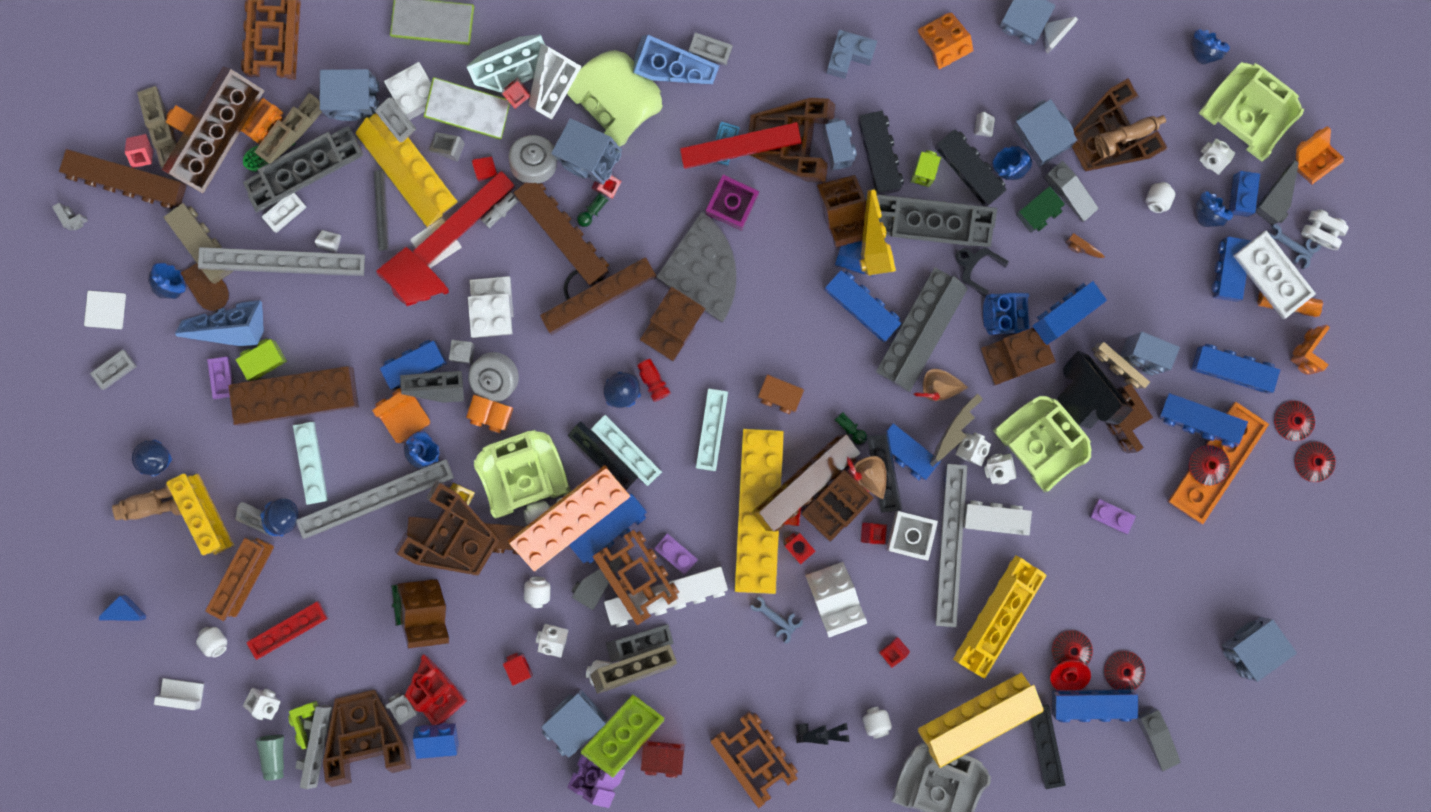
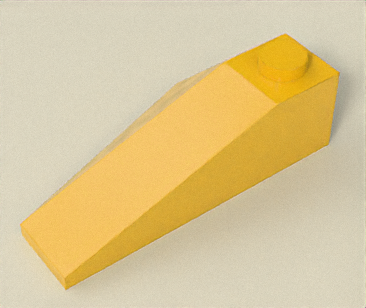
M873 189L867 191L861 249L862 259L859 260L861 271H865L866 275L896 271L891 246L884 240L887 232L883 222H879L882 214L876 191Z

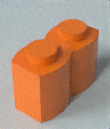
M473 395L466 418L471 419V424L481 427L483 423L489 425V430L500 433L501 430H507L514 408Z

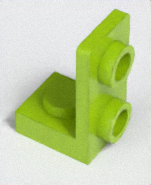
M317 701L289 711V723L295 728V740L302 750L308 748L309 739L301 715L303 719L314 715L315 708L318 706Z

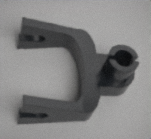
M963 248L957 252L955 257L957 264L965 269L962 280L986 297L989 291L971 281L972 270L985 256H989L1004 268L1007 267L1009 261L987 248L980 249L976 254ZM966 254L968 258L963 259L960 255Z
M808 723L795 725L797 735H795L796 744L808 742L829 745L828 740L850 742L849 735H839L840 731L848 730L847 723L827 730L826 725H823L810 732Z

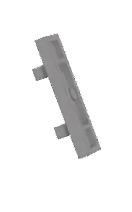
M316 706L313 720H305L304 728L311 730L305 760H297L295 768L303 770L300 788L311 789L317 787L333 709L331 706Z

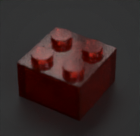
M646 741L643 745L641 771H645L646 775L656 776L657 773H665L666 777L677 778L678 775H682L685 745Z

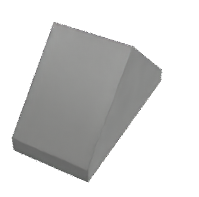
M436 132L429 151L458 162L465 143L459 136Z

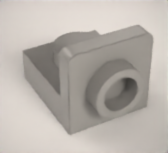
M61 203L52 206L62 225L68 230H78L84 226L83 223L88 221L81 214L75 216L69 206Z
M399 693L388 699L390 703L385 705L387 709L390 708L399 725L418 714L405 697V694L402 696Z

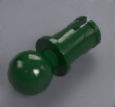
M599 192L589 206H585L588 210L578 214V224L582 227L590 226L592 216L598 217V212L609 200Z
M841 412L834 421L847 432V436L849 434L852 435V440L855 444H865L867 433L864 430L857 429L858 424H855L844 412Z

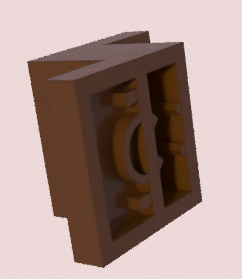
M856 175L818 184L817 191L823 203L825 222L835 247L862 241L866 199Z
M671 287L651 317L650 324L640 338V341L674 362L695 330V325L706 308Z
M1034 328L980 348L994 386L1056 363L1050 345L1044 343Z
M1129 383L1120 386L1117 390L1133 408V411L1120 424L1113 425L1108 423L1106 425L1112 435L1115 434L1119 441L1117 443L1123 452L1126 451L1127 454L1136 453L1144 448L1133 430L1153 418L1132 384Z
M843 470L801 515L831 542L844 527L846 528L874 497L850 474Z
M439 580L398 583L397 590L401 601V625L408 649L449 644V635L445 625L446 603Z

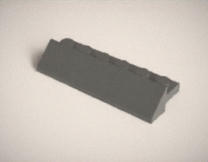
M347 126L332 135L327 132L274 160L271 164L257 169L259 174L244 181L243 184L249 194L247 196L257 213L364 156L363 151L351 128Z
M877 194L882 214L879 222H883L887 232L886 236L991 247L993 228H995L997 208Z
M934 267L885 353L876 373L910 393L968 288L954 276L952 277Z

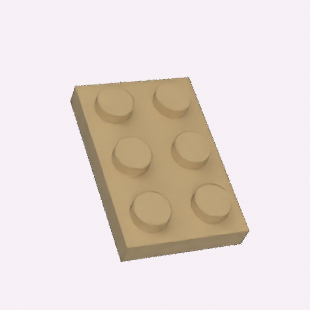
M1105 342L1097 343L1092 348L1095 352L1094 356L1102 363L1104 361L1110 365L1109 369L1117 376L1119 374L1125 378L1124 382L1126 384L1131 383L1134 388L1142 389L1146 388L1150 383Z

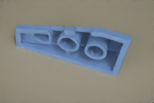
M644 35L641 37L635 53L633 73L653 81L713 84L719 65L655 37Z
M261 300L241 302L236 304V308L230 310L221 308L217 313L210 316L201 314L182 320L175 334L177 337L235 346L257 345L264 332Z

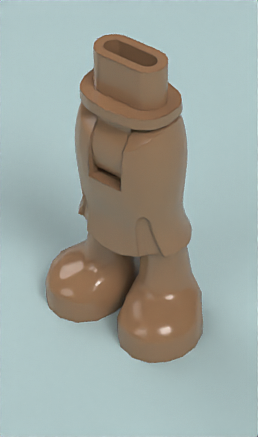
M1164 115L1157 118L1150 116L1129 126L1120 127L1116 131L1095 136L1094 140L1096 150L1101 158L1111 156L1116 152V143L1118 141L1125 144L1130 140L1145 137L1153 131H1157L1161 124L1166 123V118Z
M174 478L168 479L165 487L162 489H153L148 493L133 495L125 500H121L119 504L112 505L115 520H137L170 511L176 516L182 515L174 499L163 503L161 501L163 498L173 497L167 482Z

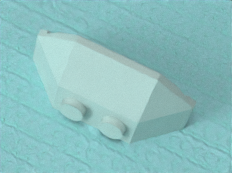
M541 35L517 37L482 52L467 65L474 84L502 92V89L517 77L522 83L533 79L541 43L544 44Z

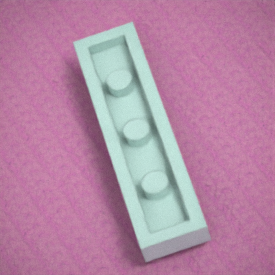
M708 389L696 465L697 469L716 471L728 396L727 391Z
M606 415L591 428L647 486L662 473Z
M315 422L293 425L306 504L326 502L328 497Z

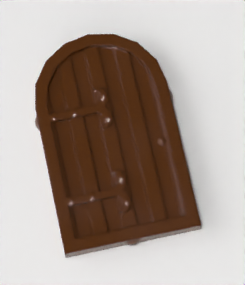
M197 263L181 272L186 284L202 308L209 311H218L227 304L229 291L222 279L216 284L212 283L202 269L198 268Z

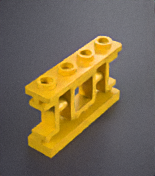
M181 474L167 482V486L202 555L212 552L214 555H217L234 546L199 474L188 477L186 474Z

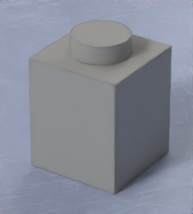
M451 340L449 360L472 364L475 344Z

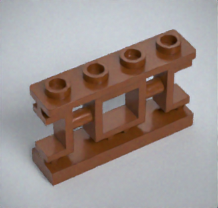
M264 0L245 1L247 20H244L243 27L244 32H246V38L242 42V49L245 54L244 59L241 61V69L246 76L260 77V67L277 68L276 75L279 78L286 77L287 79L296 80L300 0H281V6H264ZM257 10L260 13H268L267 21H256ZM276 13L287 14L286 24L284 22H275ZM262 28L279 29L278 46L262 45ZM254 49L257 52H265V61L254 60ZM273 52L285 53L284 64L281 61H273Z
M633 529L624 535L629 544L614 555L606 547L592 557L636 625H639L651 617L646 608L661 597L669 605L679 598L677 594L680 591L674 582L670 584L666 577L669 574L663 565L658 566L655 559H657V556L652 548L647 549L644 542L646 539L641 531L636 532ZM634 537L649 560L647 563L642 556L632 561L627 553L629 549L635 546L631 538ZM605 555H607L610 561L620 556L626 567L618 571L622 578L621 580L617 578L604 558ZM641 562L651 580L634 589L624 572ZM654 572H657L671 594L670 597H668L665 591L656 596L649 587V585L657 581L653 574ZM628 589L633 596L643 591L648 601L640 606L644 614L641 615L626 592Z
M244 538L205 612L222 621H225L227 616L237 617L269 559L274 545L261 538H256L255 540Z
M748 711L744 716L740 717V721L745 726L730 738L723 730L718 735L716 734L712 737L710 742L759 809L767 800L771 799V795L766 789L781 778L789 786L798 779L796 775L798 770L792 762L788 764L784 759L786 754L783 749L773 744L772 740H774V737L768 729L764 731L760 726L762 721L759 716ZM748 720L752 722L766 741L764 744L759 737L751 743L746 739L744 734L751 729L747 722ZM724 739L728 746L735 740L739 741L743 749L736 753V757L739 760L738 763L721 740ZM756 745H759L769 760L753 771L742 756ZM774 753L790 774L788 777L783 770L775 776L770 772L768 767L776 762L771 754ZM747 772L752 779L760 773L765 777L767 782L760 786V790L764 795L761 796L746 775Z

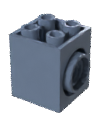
M369 69L320 70V110L329 119L355 121L360 118H370L376 113L375 110L380 106L379 100H376V93H379L380 85Z
M1051 99L1047 102L1045 100L1040 101L1030 113L1025 111L1020 114L1015 120L1016 123L1013 127L1038 167L1066 151L1077 141L1070 122L1061 111H1058Z
M570 118L551 154L562 164L563 168L583 179L589 178L604 185L605 181L611 177L613 166L620 160L622 149L610 136Z
M1259 617L1245 624L1236 631L1233 637L1222 644L1224 648L1223 654L1229 661L1235 663L1237 666L1235 670L1239 676L1256 682L1297 654L1274 620Z
M579 690L574 696L570 694L550 712L551 717L541 728L543 729V735L549 741L553 740L557 744L556 749L562 756L567 755L569 758L606 724L608 718L582 690Z

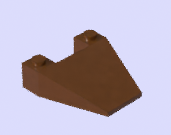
M1129 78L1110 88L1073 129L1077 141L1072 148L1085 172L1149 160L1169 149L1160 132L1156 131L1142 140H1130L1125 144L1118 141L1116 143V152L1111 156L1101 158L1095 147V136L1131 125L1122 107L1140 96Z
M807 98L752 114L750 116L748 133L797 122L802 143L749 156L806 182L826 183L828 163L822 158L810 157L814 123L828 124L829 120L834 119L835 104L829 98Z
M436 480L426 498L443 508L423 542L404 533L395 548V552L416 565L479 576L499 540L454 489Z
M375 690L335 699L323 758L326 784L336 787L352 783L349 763L384 755L385 768L391 773L412 769L409 749Z

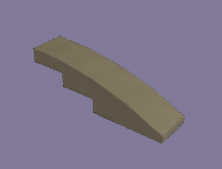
M154 86L137 92L145 125L149 129L152 144L157 151L160 166L163 168L177 142L172 127L166 123L167 112L158 88Z
M309 93L298 109L293 106L282 122L277 120L255 150V153L271 164L293 145L322 112L320 110V100Z
M976 394L957 413L946 428L931 459L930 464L932 467L967 437L961 430L975 418L970 411L983 400L979 394Z

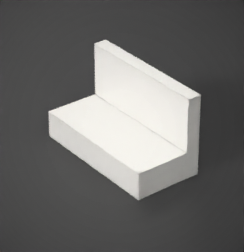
M163 678L161 694L155 696L154 705L188 710L199 709L201 707L204 684Z

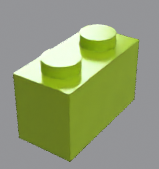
M926 150L921 152L917 158L910 182L930 187L935 180L941 157L937 156V153Z
M264 339L257 344L258 347L241 352L239 354L240 357L235 359L248 381H255L287 362L276 341Z

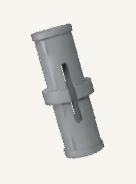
M509 193L498 205L495 204L494 208L481 220L490 229L502 216L505 217L506 213L519 201L512 193Z

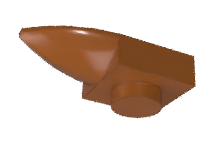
M1074 233L1065 242L1069 245L1068 248L1075 253L1084 252L1093 257L1105 258L1099 250Z

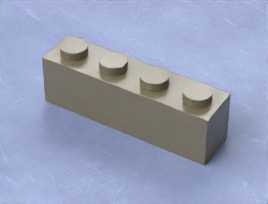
M182 203L163 218L198 264L199 247L222 248L216 238L212 239L209 236L210 230L204 222L200 223L196 217L199 215L192 206L188 207ZM202 269L208 279L214 284L233 272L231 270Z
M669 644L598 668L590 676L596 693L599 694L669 670L677 664V661Z

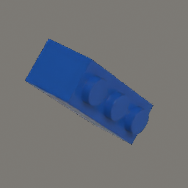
M1226 237L1219 242L1218 253H1220V257L1215 265L1217 277L1216 281L1212 284L1213 298L1234 302L1243 300L1247 273L1233 255L1252 240Z
M426 340L419 344L420 348L414 351L409 349L401 354L402 357L396 360L391 358L383 363L384 366L380 370L390 390L395 391L401 388L400 375L430 373L448 364L437 342Z
M894 423L891 424L885 432H888L892 456L896 458L894 462L902 468L905 466L911 470L910 474L918 481L920 479L927 480L941 461L932 467L930 462L933 454Z

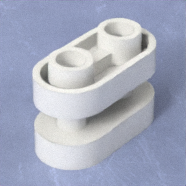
M1321 209L1311 211L1308 221L1312 223V226L1305 225L1301 234L1305 238H1311L1313 242L1328 249L1338 250L1342 241L1337 237L1346 235L1349 228L1346 222L1342 219H1334L1328 216V213ZM1319 228H1322V229H1325V230L1329 231L1330 234L1327 233V232H1325V231H1323V230H1321V229H1319Z

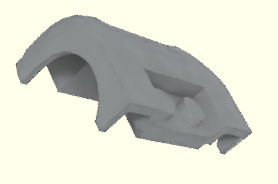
M926 743L916 746L906 758L891 802L909 809L912 807L922 812H975L981 794L990 785L991 776H989L982 762L967 755H963L939 768L929 753V747Z

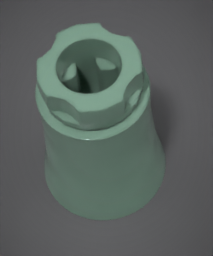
M275 734L256 738L263 779L270 781L283 778L284 735Z

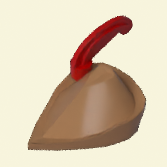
M931 369L924 376L923 393L916 392L913 395L916 397H926L931 401H941L961 393L968 387L946 371Z
M869 456L853 465L851 458L847 457V462L854 475V479L872 494L884 499L887 476L885 462L878 456Z

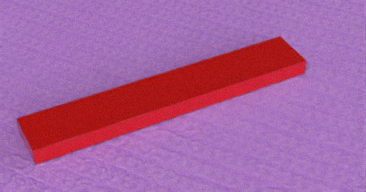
M796 122L680 148L683 167L688 169L796 145L802 142L798 123Z
M502 171L499 172L413 252L429 266L516 186Z

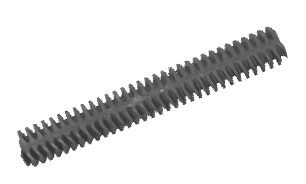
M384 170L373 172L375 178L374 193L376 198L375 210H377L376 225L379 251L389 250L387 249L389 247L387 246L389 245L387 244L389 242L387 241L389 240L387 235L389 234H386L388 233L386 231L388 230L386 229L388 228L386 226L388 225L386 224L388 223L386 221L388 217L385 216L387 215L385 214L387 213L385 212L387 210L385 209L387 208L385 203L387 202L384 199L386 198L384 197L386 196L384 194L386 193L384 192L386 191L384 189L386 185L383 184L386 183L383 182L385 181L383 179L385 178L383 177L385 176L383 175Z

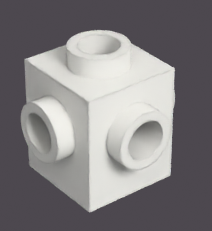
M1216 138L1212 143L1208 142L1202 148L1201 152L1203 154L1200 161L1207 169H1211L1219 175L1231 162L1235 152L1225 142L1219 141Z
M975 432L973 435L965 433L967 437L960 442L955 455L968 462L982 466L991 444L985 441V436Z
M995 454L990 459H987V466L984 467L986 477L991 478L992 484L997 483L1001 485L1008 483L1011 479H1016V469L1011 454L1003 456L1002 454Z
M545 624L543 631H538L537 634L538 652L561 658L568 630Z
M252 688L243 707L259 720H263V718L272 720L281 701L275 697L276 693L269 689L262 691Z

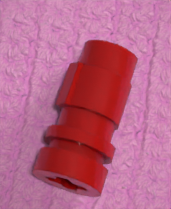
M647 359L637 365L643 383L647 384L649 388L647 390L648 393L652 394L650 397L653 402H657L671 394L669 388L665 387L667 384L665 381H662L651 359Z

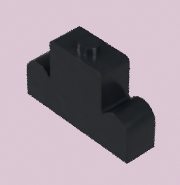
M1077 351L1065 364L1063 374L1067 379L1072 380V383L1058 396L1057 400L1079 426L1091 429L1099 420L1118 425L1133 411V408L1090 355Z

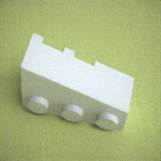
M541 43L528 106L553 119L581 66Z
M970 501V504H965L963 528L1030 535L1032 511L1023 510V506L1011 505L1010 509L1002 508L1003 504L998 503L982 506L983 502Z

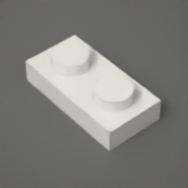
M293 193L278 202L262 218L277 233L306 208V205Z

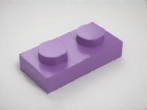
M227 356L207 359L213 399L229 398L228 385L233 384L230 358Z
M1097 499L1090 518L1124 534H1128L1136 516Z
M668 533L654 548L684 575L698 560Z

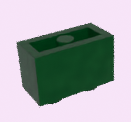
M1049 186L1020 210L1016 216L1031 233L1035 229L1039 232L1048 225L1046 223L1047 219L1050 217L1055 219L1063 212L1061 208L1065 203Z

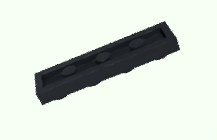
M581 421L568 434V437L600 468L605 465L625 490L638 478Z
M888 432L868 434L867 442L870 456L880 457L885 462L887 471L884 499L879 498L881 513L901 511L902 503Z
M1048 704L1042 705L1043 712L1031 718L1030 722L1043 784L1047 790L1066 786L1050 707Z

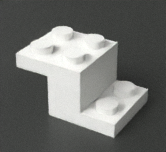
M510 276L470 280L471 297H468L471 337L513 334L511 317H514Z
M844 562L805 575L828 637L867 624L855 587Z

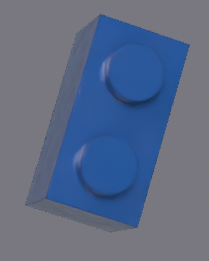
M1239 171L1233 175L1229 210L1233 215L1249 217L1255 214L1260 180L1259 173Z
M456 723L415 727L413 744L416 759L456 756L459 746Z

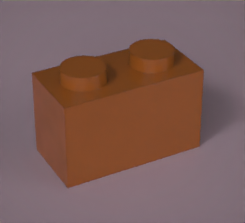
M767 374L758 398L761 399V404L772 407V404L780 407L779 411L790 415L791 412H796L805 389Z

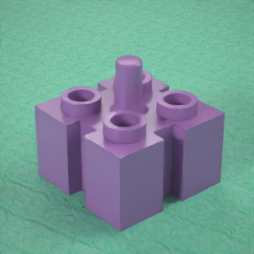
M581 755L577 764L580 766L578 773H573L567 788L578 795H582L583 799L593 805L609 808L615 796L613 789L620 784L626 770L622 768L612 778L584 755Z

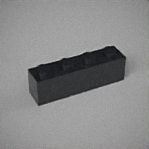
M883 110L860 115L858 123L876 195L900 191L901 185H904L902 173H898L899 159L897 154L893 153L894 139L892 134L889 135L887 127H890L888 116H884Z
M954 129L936 144L935 150L981 204L988 207L1007 190L1005 188L1006 184L1000 177H996L992 173L993 169L989 163L981 160L978 150L973 146H969L966 142V136L961 131L957 132Z

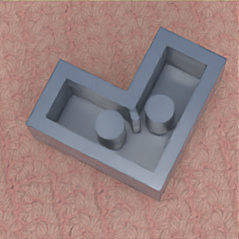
M839 30L826 74L845 79L851 60L870 66L877 41Z

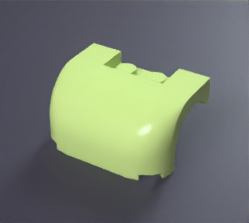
M610 50L591 59L580 69L567 94L576 104L581 103L606 130L604 134L610 136L620 147L625 145L630 135L645 120L658 114L663 105L660 95L661 91L652 80L633 73L634 61L624 52Z
M1241 62L1217 87L1199 114L1213 125L1217 122L1221 123L1249 145L1246 149L1260 161H1264L1272 153V149L1282 135L1302 116L1304 109H1302L1298 101L1299 96L1263 67L1256 63L1252 65Z
M1039 396L1027 402L993 430L1002 443L1011 449L1031 473L1032 479L1044 493L1050 491L1063 477L1075 468L1086 464L1092 457L1091 441L1058 401L1047 396Z
M536 430L527 431L482 448L483 450L474 460V468L484 485L490 511L495 519L513 513V509L550 496L553 499L571 492L557 448L549 434L547 435L544 432H537Z

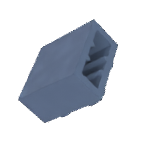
M1013 0L999 28L1007 35L1019 37L1020 41L1024 44L1035 45L1056 5L1047 0Z
M839 118L829 120L828 124H825L823 136L831 170L835 171L851 167L857 154L855 145L850 143V137H852L850 125H846L845 120L840 121Z

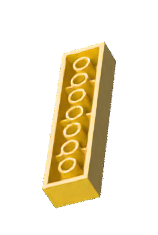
M743 429L735 592L776 594L779 531H765L752 511L781 486L784 431Z

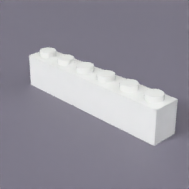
M721 566L670 581L669 583L674 582L680 591L677 594L679 598L668 605L665 599L661 597L646 608L650 614L655 613V616L667 613V608L674 607L675 610L684 608L687 602L693 601L694 604L704 602L707 596L713 595V598L724 596V591H727L728 588ZM664 583L650 587L655 596L662 591H665L668 597L671 596ZM643 591L634 596L631 593L628 594L641 615L644 614L640 606L647 602L648 599ZM619 597L604 602L611 625L616 624V627L627 625V621L632 619Z

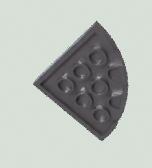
M701 212L658 274L657 279L705 307L707 313L723 323L733 303L737 273L729 242L711 218Z

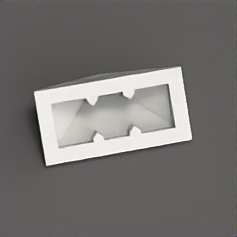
M1076 17L1046 23L1044 27V40L1047 53L1078 21Z

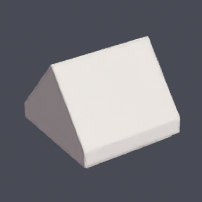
M985 112L978 114L974 135L992 137L995 117Z
M322 230L315 239V244L317 248L337 253L341 235Z

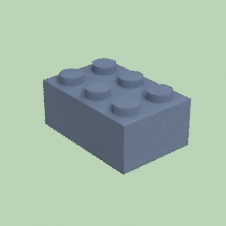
M1139 332L1127 337L1120 356L1133 368L1136 366L1142 369V373L1153 376L1154 374L1158 375L1172 369L1180 347L1147 333Z

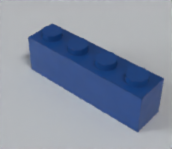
M841 270L825 287L824 291L884 343L901 325L900 317L893 311L889 313L884 308L885 304L877 297L875 299L869 295L870 291L861 284L859 286L854 282L855 278L848 271L844 273Z
M1094 281L1088 285L1082 283L1074 289L1075 294L1070 292L1062 298L1064 301L1062 304L1058 301L1049 308L1051 310L1050 313L1046 310L1036 317L1039 321L1032 326L1046 345L1060 337L1107 301Z
M1205 344V346L1197 348L1191 368L1192 371L1266 394L1274 393L1281 369L1274 368L1275 365L1269 362H1263L1262 364L1255 362L1256 359L1250 356H1243V358L1236 356L1234 351H1219L1216 346L1211 344Z
M1171 393L1167 397L1159 418L1163 420L1162 423L1174 427V425L1183 427L1182 430L1187 433H1200L1202 438L1210 441L1214 439L1222 441L1221 444L1229 448L1239 446L1248 421Z
M631 493L626 501L570 543L569 546L583 564L587 561L591 564L595 561L592 556L603 548H611L615 544L613 541L618 536L623 538L624 535L631 531L629 529L631 525L636 523L638 526L646 519L645 514L647 511Z
M1133 689L1052 690V715L1059 722H1070V720L1090 722L1091 719H1099L1102 722L1119 719L1120 721L1129 722L1131 719H1138V694Z

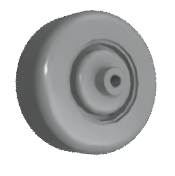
M537 135L524 136L515 141L509 151V167L512 174L524 183L538 184L551 178L557 168V159L551 154L554 145L548 139Z
M489 352L481 355L471 365L468 380L471 389L477 396L499 402L508 398L516 389L519 374L515 364L509 357L498 352Z

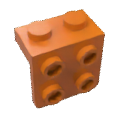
M951 12L918 29L919 36L931 49L935 65L938 69L974 51L970 33Z
M262 98L250 114L241 131L260 145L277 120L282 121L284 113L277 106Z
M1328 126L1317 130L1313 137L1301 142L1297 146L1296 161L1299 163L1297 172L1311 185L1344 162V157L1330 145L1331 128Z
M1327 324L1309 329L1304 335L1305 341L1303 344H1299L1292 352L1294 356L1290 361L1296 364L1298 370L1306 375L1322 372L1329 365L1312 353L1330 327Z
M401 388L392 393L393 397L388 400L382 399L375 404L376 408L372 410L375 416L382 420L396 443L404 442L409 436L421 431L430 424V419L417 399L413 396L401 394Z

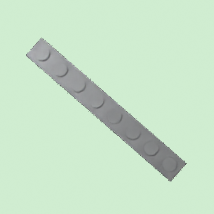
M199 247L198 268L208 270L364 276L365 255Z
M445 459L300 518L296 523L302 538L306 539L433 487L436 480L444 483L454 479L448 460Z
M946 464L936 626L956 627L967 465Z

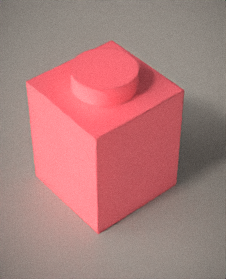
M146 134L126 138L125 154L132 168L152 164L153 148Z

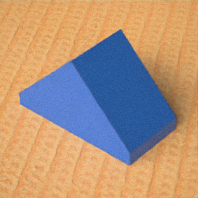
M127 595L119 596L99 616V620L140 621L146 619V614Z

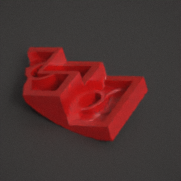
M407 247L376 270L377 275L391 286L393 295L406 306L417 304L419 301L430 300L431 296L443 293L446 295L449 293V289L440 278Z
M424 654L421 656L422 661L417 672L412 677V683L408 687L405 697L416 711L425 714L432 725H440L463 706L467 700L441 669Z

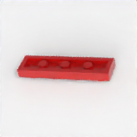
M318 601L246 643L254 658L258 660L326 621L328 617Z

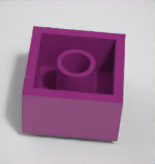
M722 175L706 209V215L742 231L759 196V191Z

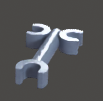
M1272 225L1271 228L1275 230L1276 234L1274 236L1269 233L1273 240L1277 239L1299 253L1300 255L1294 258L1293 263L1296 264L1302 259L1304 261L1302 269L1308 268L1311 262L1310 259L1315 252L1320 250L1321 245L1318 244L1312 249L1310 247L1312 239L1310 238L1301 246L1284 235L1280 226Z
M758 596L757 599L761 601V606L756 608L751 604V609L756 612L761 611L783 628L777 631L776 637H779L781 633H786L787 638L784 643H789L791 634L796 628L802 626L803 621L800 620L798 624H793L792 618L795 614L792 613L789 615L787 622L767 607L764 599Z

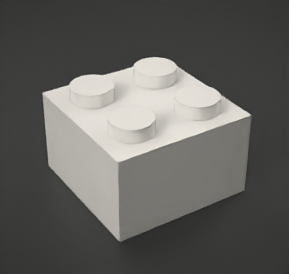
M419 62L384 81L395 102L409 120L425 111L431 81Z
M896 511L886 550L928 561L938 521Z

